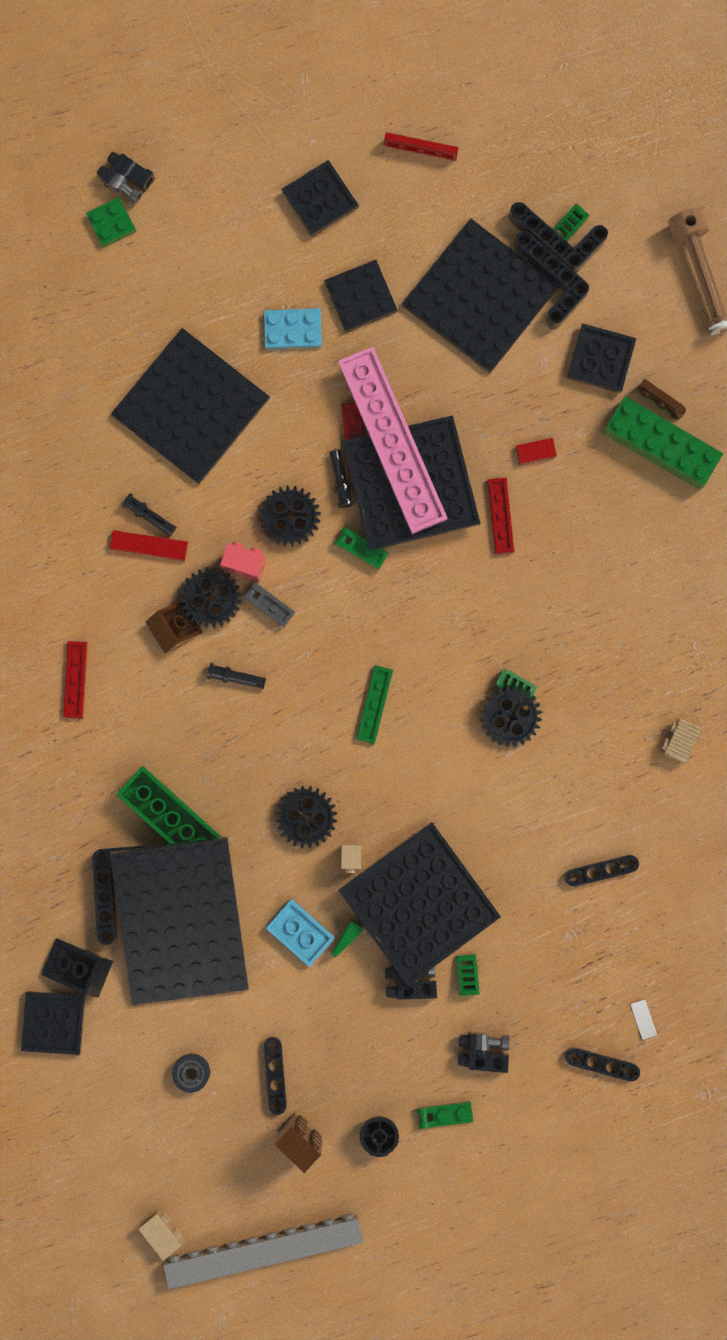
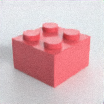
M237 542L227 543L220 564L223 571L260 582L266 563V558L262 551L256 548H251V550L243 548L244 545Z

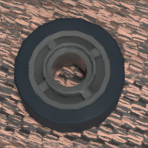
M190 1053L182 1056L173 1067V1081L184 1092L193 1093L201 1090L210 1078L208 1062L199 1054ZM193 1068L196 1071V1077H188L187 1069Z

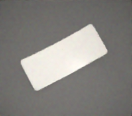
M646 1000L632 1003V1011L642 1039L656 1036L657 1032Z

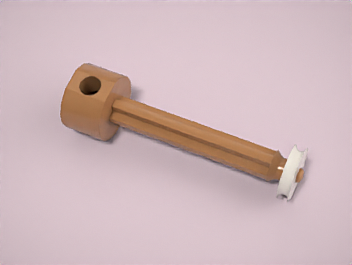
M692 208L671 217L668 220V225L674 243H686L712 319L711 321L715 323L708 330L712 331L710 335H717L727 331V314L700 239L709 229L702 209Z

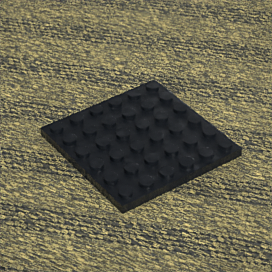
M470 219L405 299L402 307L491 374L560 285L473 219Z
M181 328L113 410L111 415L200 485L269 401L270 396L185 329Z
M453 415L408 426L448 518L444 522L411 534L370 436L366 435L342 441L369 551L475 527L481 524Z
M433 822L338 890L407 987L501 918Z

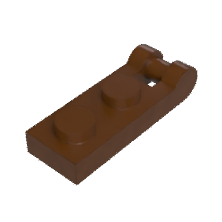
M646 379L642 381L637 389L643 397L655 401L659 408L671 412V416L675 420L681 419L686 412L684 405Z

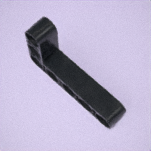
M516 202L510 209L509 221L517 229L529 232L576 273L604 245L608 236V230L605 226L596 225L575 247H572L524 203ZM519 211L522 215L516 216L513 212ZM532 223L536 228H530L527 224ZM600 234L602 239H597L594 235ZM548 236L550 240L545 241L541 237ZM582 247L589 248L590 252H584ZM561 248L564 252L558 253L555 249ZM574 260L577 262V265H571L569 261Z
M521 231L515 238V250L529 263L560 285L559 288L564 292L562 297L549 310L545 321L549 328L557 329L584 301L589 291V285L527 231ZM519 240H526L528 244L521 245ZM533 252H539L542 256L535 257ZM547 264H553L556 268L553 270L549 269ZM567 276L569 277L570 281L565 282L561 279V277ZM581 288L584 293L578 294L575 289ZM563 302H570L572 307H565ZM556 315L560 320L553 321L550 316Z
M146 846L98 849L93 854L97 938L103 945H109L117 939L115 887L110 852L144 848ZM101 852L107 855V860L104 863L98 860V855ZM101 872L108 874V880L105 883L99 879ZM103 891L109 893L110 897L107 902L102 901L100 898ZM103 911H108L111 915L108 922L102 919ZM105 930L112 933L110 941H106L103 938Z

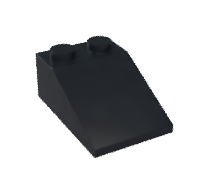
M56 938L41 975L85 995L99 998L113 961Z

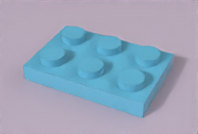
M320 308L264 310L266 349L322 347Z
M293 899L287 903L266 927L270 933L309 967L335 939V936Z

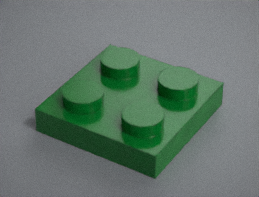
M120 197L86 213L103 248L136 232Z

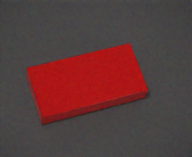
M553 438L516 445L519 465L557 457Z

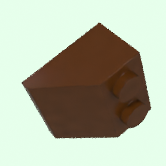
M180 602L158 610L145 621L165 654L180 648L203 633L196 621L191 623L192 616L185 617L188 610L182 611V607L185 604H180Z

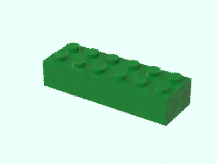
M624 396L603 431V434L699 490L706 485L724 454Z
M141 766L116 794L170 844L223 837L145 766Z

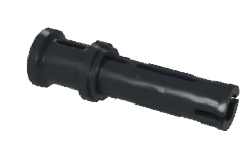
M341 450L331 451L329 455L336 481L334 490L338 495V508L352 507L355 505V502L352 501L350 490L352 488L347 483Z
M132 493L122 503V508L129 509L135 513L137 518H144L169 537L175 532L177 526H174L149 509L147 503L140 502L133 497Z
M210 663L207 679L209 680L213 678L222 680L223 683L230 681L263 690L266 677L234 671L229 666L220 667L214 665V663Z

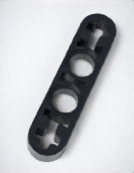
M626 855L573 868L565 873V881L570 886H580L632 873L638 869L639 861L633 855ZM628 858L635 862L632 865V869L626 866L622 867L623 872H620L618 860H621V864L627 863ZM608 863L616 865L615 873L609 874L606 871ZM591 867L596 868L598 871V875L594 879L589 878L587 875V871ZM583 869V875L586 881H583L582 877L577 878L576 883H574L572 880H569V877H571L572 872H574L575 875L582 874L580 870Z
M271 1036L264 1043L268 1102L270 1111L275 1115H280L285 1112L287 1107L281 1040L278 1037ZM271 1040L278 1044V1047L275 1048V1055L279 1053L280 1057L272 1056L268 1058V1054L272 1055V1049L267 1046L271 1043ZM272 1060H277L280 1063V1068L277 1071L269 1068V1063ZM273 1080H279L282 1083L280 1090L275 1091L271 1088ZM283 1093V1096H279V1102L283 1103L284 1106L277 1110L276 1107L272 1106L276 1102V1096L271 1097V1094L278 1095Z
M571 1047L565 1052V1060L570 1065L632 1082L636 1081L640 1076L639 1067L628 1061L576 1047ZM576 1051L578 1056L583 1057V1053H585L584 1065H581L582 1061L579 1059H575L572 1062L569 1054H573ZM591 1056L598 1058V1064L595 1067H590L587 1063ZM611 1061L617 1064L615 1072L607 1071V1064ZM621 1064H624L623 1068L627 1070L633 1067V1070L636 1072L635 1075L632 1074L629 1077V1074L621 1071Z

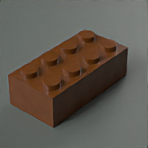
M293 1114L278 1131L275 1146L305 1173L321 1156L322 1135L316 1129L311 1130L307 1126L308 1122L304 1117Z

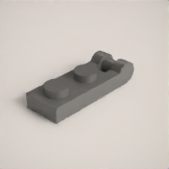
M253 581L250 584L251 588L244 592L242 597L285 628L296 612ZM256 592L261 594L257 600L253 598Z

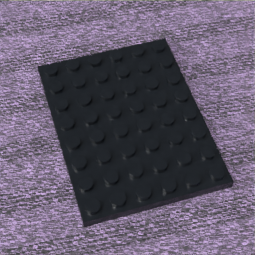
M228 836L110 852L132 1005L249 990Z

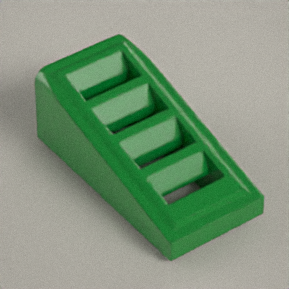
M575 204L553 230L555 232L560 230L564 233L566 237H561L568 242L588 221L589 214L578 204ZM570 218L577 225L574 226L568 219ZM564 224L571 230L570 232L563 227Z
M505 668L495 684V687H500L504 691L505 685H503V682L509 676L510 679L507 683L509 687L513 680L517 681L515 684L517 688L520 683L524 684V691L527 686L530 687L529 691L531 694L529 698L534 695L537 689L536 685Z
M351 920L332 951V956L337 957L363 932L364 927Z
M476 954L456 955L460 996L479 995ZM461 961H472L473 964L461 965ZM462 969H473V972L462 973ZM463 977H474V980L463 981ZM474 985V988L464 989L463 986Z

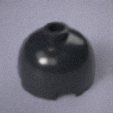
M371 1117L361 1127L359 1135L361 1146L371 1156H387L397 1147L399 1141L398 1128L388 1117Z

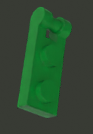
M343 527L340 531V537L336 538L334 544L380 570L389 553L383 549L369 551L366 539ZM348 537L353 539L350 545L345 543Z
M471 1101L417 1108V1115L420 1118V1122H418L419 1129L473 1122ZM433 1113V1120H428L427 1114Z

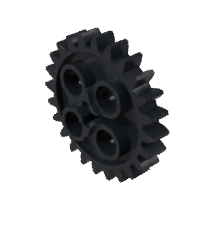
M287 485L286 491L279 487V493L273 490V497L266 496L269 502H262L265 509H260V513L264 514V516L259 517L260 521H265L261 524V528H267L264 532L265 535L271 533L270 540L276 538L277 545L283 541L284 547L290 542L291 546L294 547V542L301 546L302 539L308 542V535L314 537L312 530L318 531V527L315 524L321 523V520L316 517L321 516V512L315 511L320 507L318 504L313 505L316 498L309 499L311 496L310 492L304 494V488L298 492L297 486L290 490L289 485ZM295 503H303L304 508L302 510L294 509ZM283 504L285 509L282 512H277L275 506ZM290 512L293 515L292 520H288V517H286ZM307 514L306 517L297 516V515ZM280 516L281 518L274 519L273 517ZM303 521L306 525L303 529H298L295 527L296 522ZM280 522H284L287 525L286 529L282 531L278 530L276 526Z
M206 567L205 573L198 569V575L192 572V580L186 578L188 585H182V589L185 592H180V596L185 597L180 600V604H185L182 607V611L188 610L185 617L192 616L191 623L197 620L198 627L204 623L205 629H208L209 624H212L213 629H215L217 623L223 627V621L229 624V616L232 618L236 617L233 611L239 612L240 608L236 605L242 602L237 599L241 597L242 593L236 592L240 586L233 585L236 579L229 580L230 573L224 576L223 569L216 573V567L213 568L212 572H209L208 567ZM203 582H208L211 587L208 590H204L200 585ZM215 583H218L214 599L211 600L207 612L203 613L208 597H210ZM225 589L228 592V596L221 597L218 591ZM200 599L203 601V605L196 607L193 605V601ZM214 606L221 609V612L217 615L210 611Z
M505 685L504 691L498 687L497 694L491 691L493 697H485L488 704L482 703L481 705L486 709L480 711V714L485 716L480 718V721L486 723L482 726V729H489L485 734L487 736L492 735L491 740L493 742L498 738L499 745L505 741L506 747H509L510 742L516 747L517 741L524 745L523 739L525 738L531 741L529 735L536 736L534 728L540 729V726L536 723L542 721V718L537 716L542 711L536 709L540 706V703H533L536 700V696L529 698L531 692L528 690L524 693V687L522 686L517 690L516 685H513L512 690H510L508 685ZM504 699L510 700V705L507 708L501 707V702ZM516 700H518V704L515 706V709L513 710L514 703ZM522 706L528 707V712L525 715L519 714V709ZM513 712L515 717L510 718L509 720L507 714H511ZM502 717L503 723L499 726L494 725L495 718ZM508 723L507 731L504 732L503 730ZM520 724V730L516 733L512 732V726Z
M302 786L301 792L294 788L293 795L287 792L289 798L285 799L282 797L281 799L284 804L277 805L281 808V811L275 812V814L280 816L275 822L281 823L277 830H284L281 837L289 836L286 842L294 840L293 846H296L299 842L301 843V848H304L305 843L311 848L313 842L318 847V840L320 839L325 843L324 836H332L328 832L329 829H336L332 826V823L337 822L336 819H333V816L338 813L331 810L336 806L335 804L329 805L332 798L325 799L326 792L320 795L319 788L312 792V786H309L308 791H305L304 786ZM306 798H311L314 802L311 809H305L303 806V801ZM296 803L302 807L306 814L311 813L310 820L317 827V831H314L307 821L301 820L303 815L295 806ZM290 810L298 812V818L295 821L288 819L287 814ZM319 813L323 814L326 819L321 825L315 823L314 820L315 816ZM307 825L310 828L308 836L300 835L299 829L301 826Z

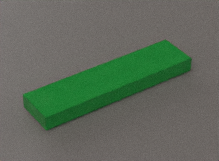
M374 666L356 740L375 744L393 673L392 669Z

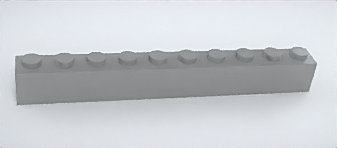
M352 1213L342 1216V1219L338 1220L328 1218L317 1225L315 1223H307L300 1229L290 1227L279 1234L269 1232L264 1235L265 1237L258 1239L256 1236L246 1238L245 1242L241 1243L232 1241L220 1248L215 1245L206 1248L207 1251L203 1252L194 1250L188 1252L186 1256H170L163 1265L168 1289L363 1243V1236L358 1215L353 1216Z

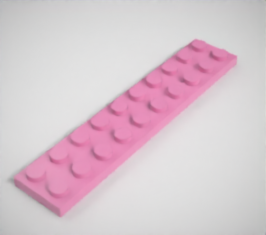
M374 347L339 360L338 364L411 534L446 521L448 519Z

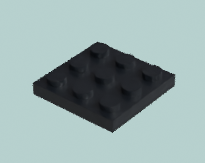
M329 160L282 188V193L311 237L359 208L358 203Z
M377 260L324 280L346 333L398 312Z
M582 323L567 379L621 393L637 338Z
M26 991L21 1051L80 1055L86 995Z

